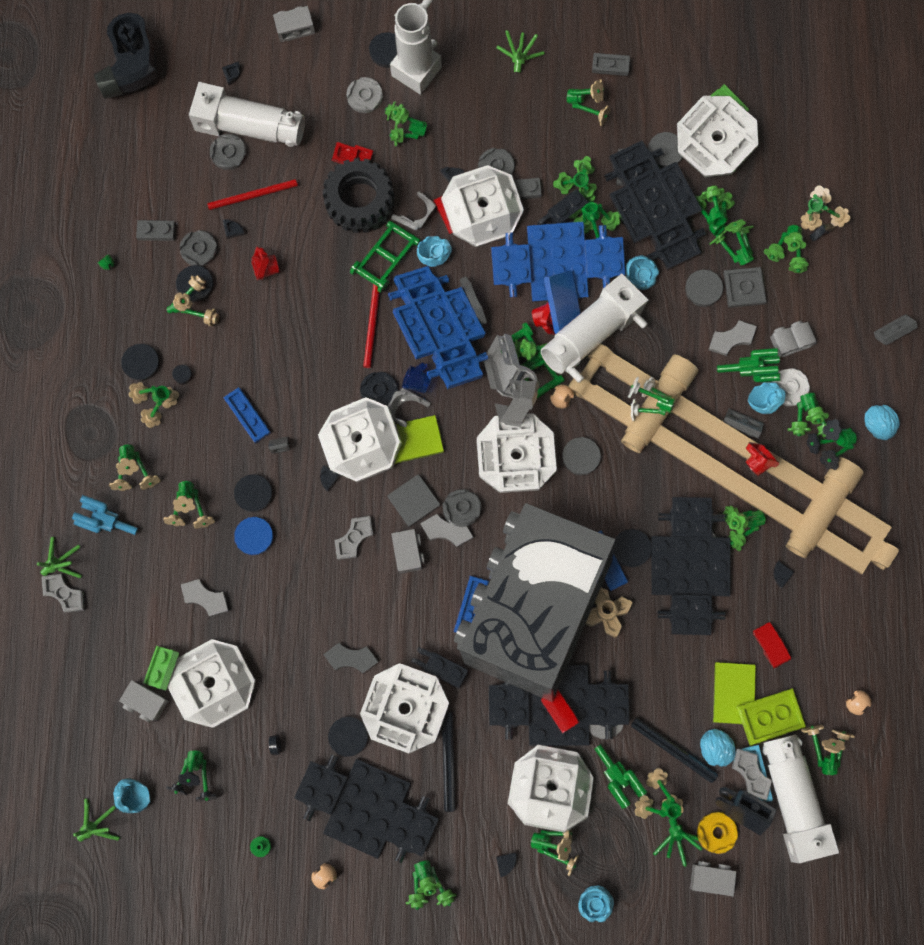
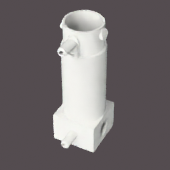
M423 0L419 5L416 3L405 4L394 15L397 56L390 63L391 75L420 95L442 68L441 55L433 51L437 41L431 40V28L427 15V8L433 0Z
M202 82L198 83L189 112L190 120L194 130L197 132L220 136L222 130L273 143H286L289 147L299 146L305 127V116L298 111H295V113L288 112L284 108L227 96L223 87Z
M620 274L603 288L597 301L560 330L554 339L541 349L544 361L553 371L559 374L566 371L580 383L584 377L575 367L580 364L587 354L618 328L623 331L633 321L641 328L647 326V322L640 314L648 299L623 274Z
M797 735L765 742L763 753L767 755L769 760V771L787 833H784L783 836L790 860L794 863H802L837 854L839 851L831 824H825L806 758L801 752L800 746H802V741Z

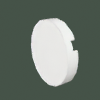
M793 368L779 371L780 381H772V383H777L785 391V401L782 405L796 406L798 402H801L800 396L809 393L808 379L801 371Z

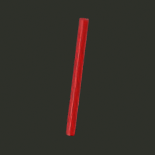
M296 179L213 201L207 203L209 210L298 185Z
M374 284L364 368H371L380 294L377 291L378 287Z

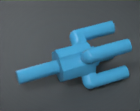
M82 495L80 499L81 507L93 513L90 518L74 512L72 519L75 520L74 525L95 533H99L101 529L112 532L114 528L136 535L138 528L118 521L119 515L108 511L106 503Z

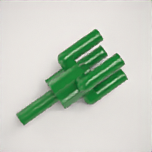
M778 348L751 351V357L740 358L739 364L717 365V372L740 371L741 377L753 376L754 382L780 381L778 366L764 367V364L780 363Z
M601 744L594 748L608 768L603 772L610 782L608 789L622 809L631 804L622 791L629 784L638 798L647 793L632 770L626 771L620 761L614 764Z

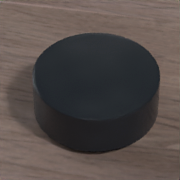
M178 365L173 369L172 376L178 384H187L192 378V372L188 366Z
M279 735L270 736L268 743L271 755H280L281 740Z

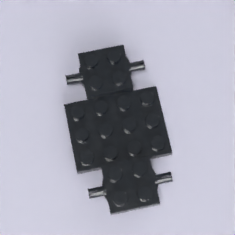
M643 140L610 155L609 160L613 166V171L604 175L607 182L617 177L623 185V188L610 193L609 197L633 243L636 244L651 237L650 239L655 246V251L646 255V257L651 260L659 258L668 271L701 254L697 245V239L706 235V232L701 228L693 233L686 219L700 213L702 209L677 162L659 169L654 159L664 155L662 148L650 152Z
M672 497L670 513L658 512V516H664L658 517V521H670L671 537H651V595H670L669 611L657 610V614H665L657 615V619H669L671 634L711 635L713 620H725V616H717L725 615V612H713L711 596L730 597V538L712 537L713 522H725V514H713L712 498Z
M568 665L558 691L579 723L563 734L542 703V697L507 682L501 685H489V726L504 727L505 740H509V732L510 740H514V727L529 726V746H589V725L605 727V739H609V733L610 739H614L613 727L629 725L628 684L612 683V671L608 670V678L607 671H603L604 683L588 685L587 665Z
M332 754L327 765H320L310 761L294 799L303 802L308 807L303 819L311 822L315 810L331 815L324 829V835L377 859L385 841L393 843L399 848L394 859L395 861L399 860V863H403L407 852L423 857L439 818L430 815L425 810L430 800L429 798L422 795L418 807L404 803L403 800L411 783L358 759L355 760L348 777L334 769L339 757Z

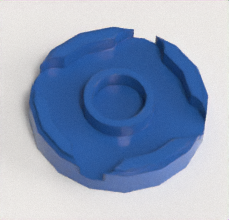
M249 517L241 521L234 533L237 547L245 554L251 556L266 552L273 542L271 526L264 519L258 517Z

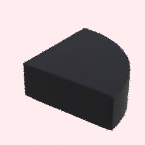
M239 61L222 67L228 85H232L239 78L241 71Z
M444 167L440 169V173L448 183H450L453 176L465 173L460 168Z
M229 219L223 220L227 239L245 235L243 228L238 223Z
M832 223L824 224L809 237L812 241L819 240L825 233L829 234L835 227Z
M323 465L320 471V480L324 489L329 492L338 480L339 475Z
M777 561L774 566L773 576L776 584L782 588L794 572L780 561Z
M516 852L496 857L500 878L509 874L514 868Z

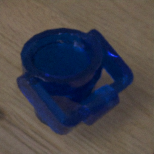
M422 362L416 367L409 366L403 378V389L420 393L426 392L431 379L428 378L429 376L426 373L422 372L427 368L425 363Z

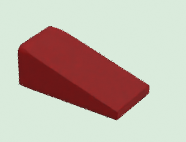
M558 690L553 702L544 698L541 699L562 734L579 723Z

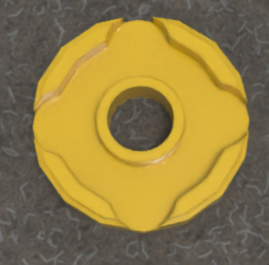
M715 812L709 813L701 819L698 824L697 835L702 847L709 852L719 854L726 853L733 848L738 837V831L733 819L724 813ZM716 827L722 830V836L719 839L713 835V830Z

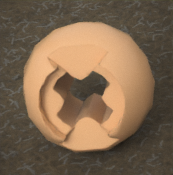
M561 384L555 387L556 390L553 396H550V399L555 407L563 409L569 406L568 403L574 397V393L568 386Z
M857 690L851 699L846 700V707L854 715H862L864 713L863 710L868 706L870 707L872 702L866 692Z
M327 863L320 866V871L312 873L311 880L319 889H325L328 887L329 881L333 882L337 879L335 868Z

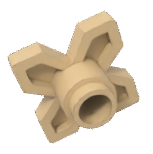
M601 588L595 601L596 608H592L586 625L592 627L603 622L605 633L616 638L622 627L617 616L628 614L632 601L623 597L612 601L610 600L608 590ZM609 610L610 614H606L603 611Z

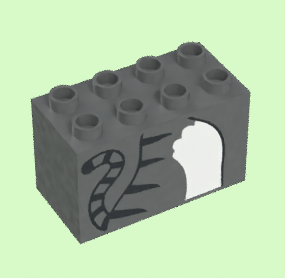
M525 503L520 514L511 511L503 529V533L506 534V547L504 550L498 547L494 548L487 564V569L491 570L489 574L490 583L488 586L479 583L476 587L470 604L474 606L473 614L475 616L472 623L464 619L462 620L456 632L454 642L458 643L457 650L460 651L465 665L553 702L613 561L615 539Z

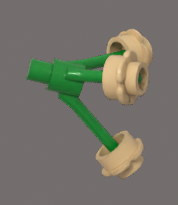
M199 275L196 277L191 276L189 280L191 288L184 294H176L171 306L167 307L169 314L181 312L203 317L204 323L211 327L217 324L219 320V314L216 313L214 308L212 310L207 309L205 314L188 310L192 305L189 295L194 290L200 292L206 288L204 285L206 283L205 280Z

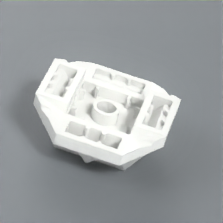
M702 96L677 123L678 153L704 177L732 174L758 147L757 120L730 96ZM719 134L723 138L720 141H714L712 137Z
M488 165L453 176L441 198L453 235L476 248L504 239L505 233L514 231L524 211L512 175ZM484 200L488 205L482 208L478 205V202Z
M366 397L332 411L318 434L330 470L356 482L392 469L402 444L390 408ZM362 434L361 441L356 443V436Z
M533 413L526 414L521 427L505 425V423L499 422L498 416H494L477 437L479 477L499 493L540 490L557 470L554 433ZM519 452L522 457L516 460L511 457V454Z
M211 639L177 658L167 687L184 720L215 728L249 709L256 680L237 646ZM213 677L215 685L212 688H208L206 682L209 678Z
M399 663L374 676L360 715L371 740L410 754L436 741L449 702L436 676ZM407 703L410 705V712L405 715L401 714L400 706Z
M537 745L514 764L508 805L515 811L524 825L565 833L588 818L594 777L578 752ZM552 783L557 787V790L551 791L546 785Z

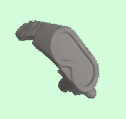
M417 192V196L427 206L426 216L414 222L403 215L399 217L393 214L391 219L413 230H417L422 227L436 205L425 197L423 193Z
M402 388L401 391H396L391 402L388 404L394 422L402 427H406L407 423L395 417L396 410L402 403L416 401L426 407L430 405V402L405 388Z

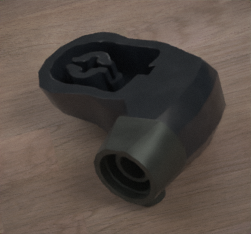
M129 12L113 18L107 26V35L113 45L116 62L113 66L109 65L94 74L104 99L115 98L123 95V93L145 88L158 77L156 52L144 19L139 14Z

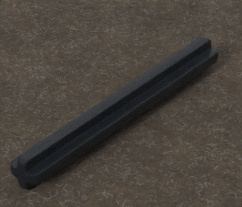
M446 712L442 722L444 811L454 812L452 712Z
M639 718L634 719L631 727L710 783L716 780L717 773Z

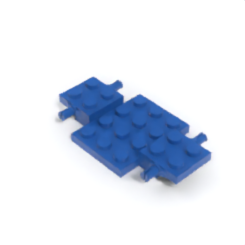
M583 222L527 226V245L513 244V232L505 233L506 244L500 247H491L494 285L509 286V297H513V290L514 297H518L516 285L531 283L532 301L548 300L544 277L572 271L577 298L588 297L587 278L602 279L603 288H605L606 283L607 285L610 284V278L620 274L625 275L623 237H607V225H603V227L601 225L599 226L600 237L584 240Z
M429 266L395 276L394 282L398 290L388 293L391 301L401 297L406 305L394 308L393 314L415 359L433 354L432 359L436 369L427 371L428 378L440 376L447 389L482 378L483 373L479 367V362L488 360V355H486V352L476 355L470 342L483 338L485 332L462 287L444 292L441 285L449 283L448 276L445 275L437 278L432 274Z

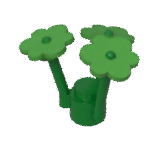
M594 202L587 203L581 209L583 215L574 220V222H583L584 234L594 229L596 238L600 237L596 221L601 213L603 214L601 222L603 225H607L606 227L610 231L615 230L616 225H619L621 222L618 212L613 213L610 211L606 213L601 204L597 205Z
M743 219L730 223L724 228V232L716 235V238L709 243L711 245L714 242L716 244L720 242L731 255L734 263L739 262L740 266L754 260L747 237L750 229H753L754 226L743 227L746 224V221ZM727 231L737 234L741 248L736 251L737 255L723 241L725 238L723 234Z

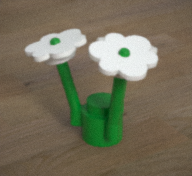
M639 377L634 380L628 397L630 398L633 393L641 392L642 397L648 395L657 399L656 407H659V409L640 408L636 399H633L631 404L632 421H635L636 416H639L640 412L656 413L664 416L666 412H672L676 399L657 390L653 377L645 382L644 388H640V383H638Z

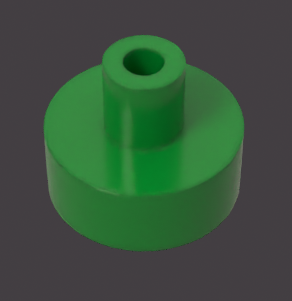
M256 837L250 844V850L254 856L264 857L271 851V842L266 837Z

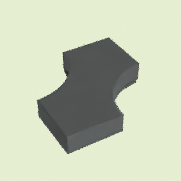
M467 277L461 278L462 289L480 324L487 323L470 281Z
M338 643L323 654L335 671L342 667H353L364 674L378 663L367 646L360 650H349Z

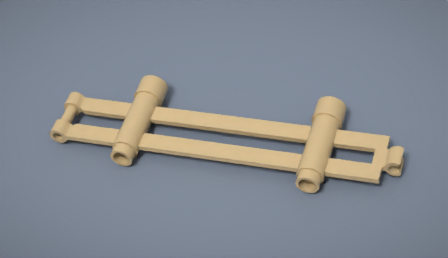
M599 344L591 351L588 356L590 361L581 373L584 379L578 383L573 378L568 387L575 396L583 398L627 426L626 434L621 442L630 450L641 453L643 448L648 446L651 441L792 530L786 547L794 554L806 558L809 552L817 546L853 570L863 574L870 561L882 570L886 567L888 568L899 552L896 547L883 541L892 527L846 499L848 494L853 492L864 474L863 470L853 462L838 457L840 460L838 462L839 468L837 470L829 469L822 484L769 451L779 462V465L775 468H769L766 472L812 500L804 514H801L661 426L669 414L668 412H666L665 416L656 413L640 412L639 416H636L635 421H632L630 405L598 385H592L590 380L600 366L605 367L608 373L629 386L633 385L634 380L639 377L638 383H640V388H644L645 382L651 376L615 355L606 346ZM673 355L661 372L660 379L658 381L655 380V388L676 399L672 413L748 459L751 454L745 448L749 442L756 443L755 441L681 396L682 392L687 390L697 375L698 369L687 359L679 355ZM647 395V399L641 408L659 409V407H656L658 400ZM835 515L871 537L863 552L827 530Z

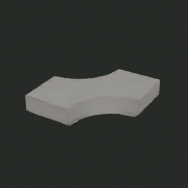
M738 321L736 326L729 331H715L708 350L727 356L729 350L737 345H750L757 326Z
M438 514L420 523L430 541L446 539L457 548L473 539L467 526L458 527L442 520Z
M371 516L351 519V527L347 534L335 540L337 560L357 558V550L361 542L373 536Z
M62 574L42 576L43 596L56 598L61 603L64 613L85 611L83 591L69 588Z
M200 579L181 584L186 604L195 603L203 606L210 617L229 611L224 592L214 593L208 591Z
M737 749L732 769L738 771L743 776L747 787L746 792L754 797L767 800L772 780L760 772L757 765V754Z

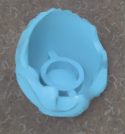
M438 236L426 237L422 242H419L417 248L419 260L430 267L443 264L452 252L448 240L441 239Z
M640 255L630 259L626 264V277L637 289L646 290L655 285L659 270L653 260Z
M764 382L762 385L755 386L752 389L748 402L751 408L757 412L770 414L775 412L784 403L786 394L777 383Z
M871 406L865 413V426L875 438L888 440L897 433L900 426L899 418L896 412L889 406Z
M712 729L705 732L700 742L702 756L709 765H719L721 767L729 765L735 757L733 740L722 730Z
M132 778L123 779L114 789L115 806L124 813H139L146 809L150 803L148 788L138 780Z
M599 885L587 888L581 894L579 900V912L589 922L606 921L611 915L614 906L612 895Z

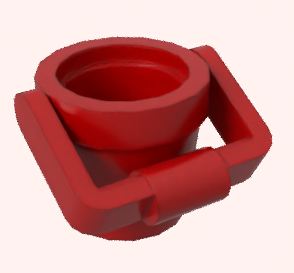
M256 247L254 255L251 257V263L257 281L279 273L275 255H267L264 248Z
M549 302L533 309L532 318L537 328L543 327L547 334L555 335Z
M749 442L745 449L751 456L745 462L757 476L769 468H775L779 465V462L762 444Z

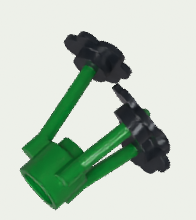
M837 419L828 420L822 431L826 435V439L819 440L815 433L808 434L807 446L810 452L814 454L819 453L820 444L836 442L839 446L844 447L837 453L833 450L822 451L820 462L828 470H837L839 468L838 462L840 460L838 457L846 451L853 449V445L857 440L856 434L851 428L842 429L839 427L840 422Z
M189 751L187 758L184 760L181 774L178 775L177 785L167 786L166 789L175 794L187 796L188 794L183 791L184 788L181 787V784L188 787L200 785L199 776L195 775L193 770L197 771L201 767L204 792L200 793V797H196V802L210 801L218 798L216 794L212 795V792H208L207 760L203 759L204 754L200 751Z

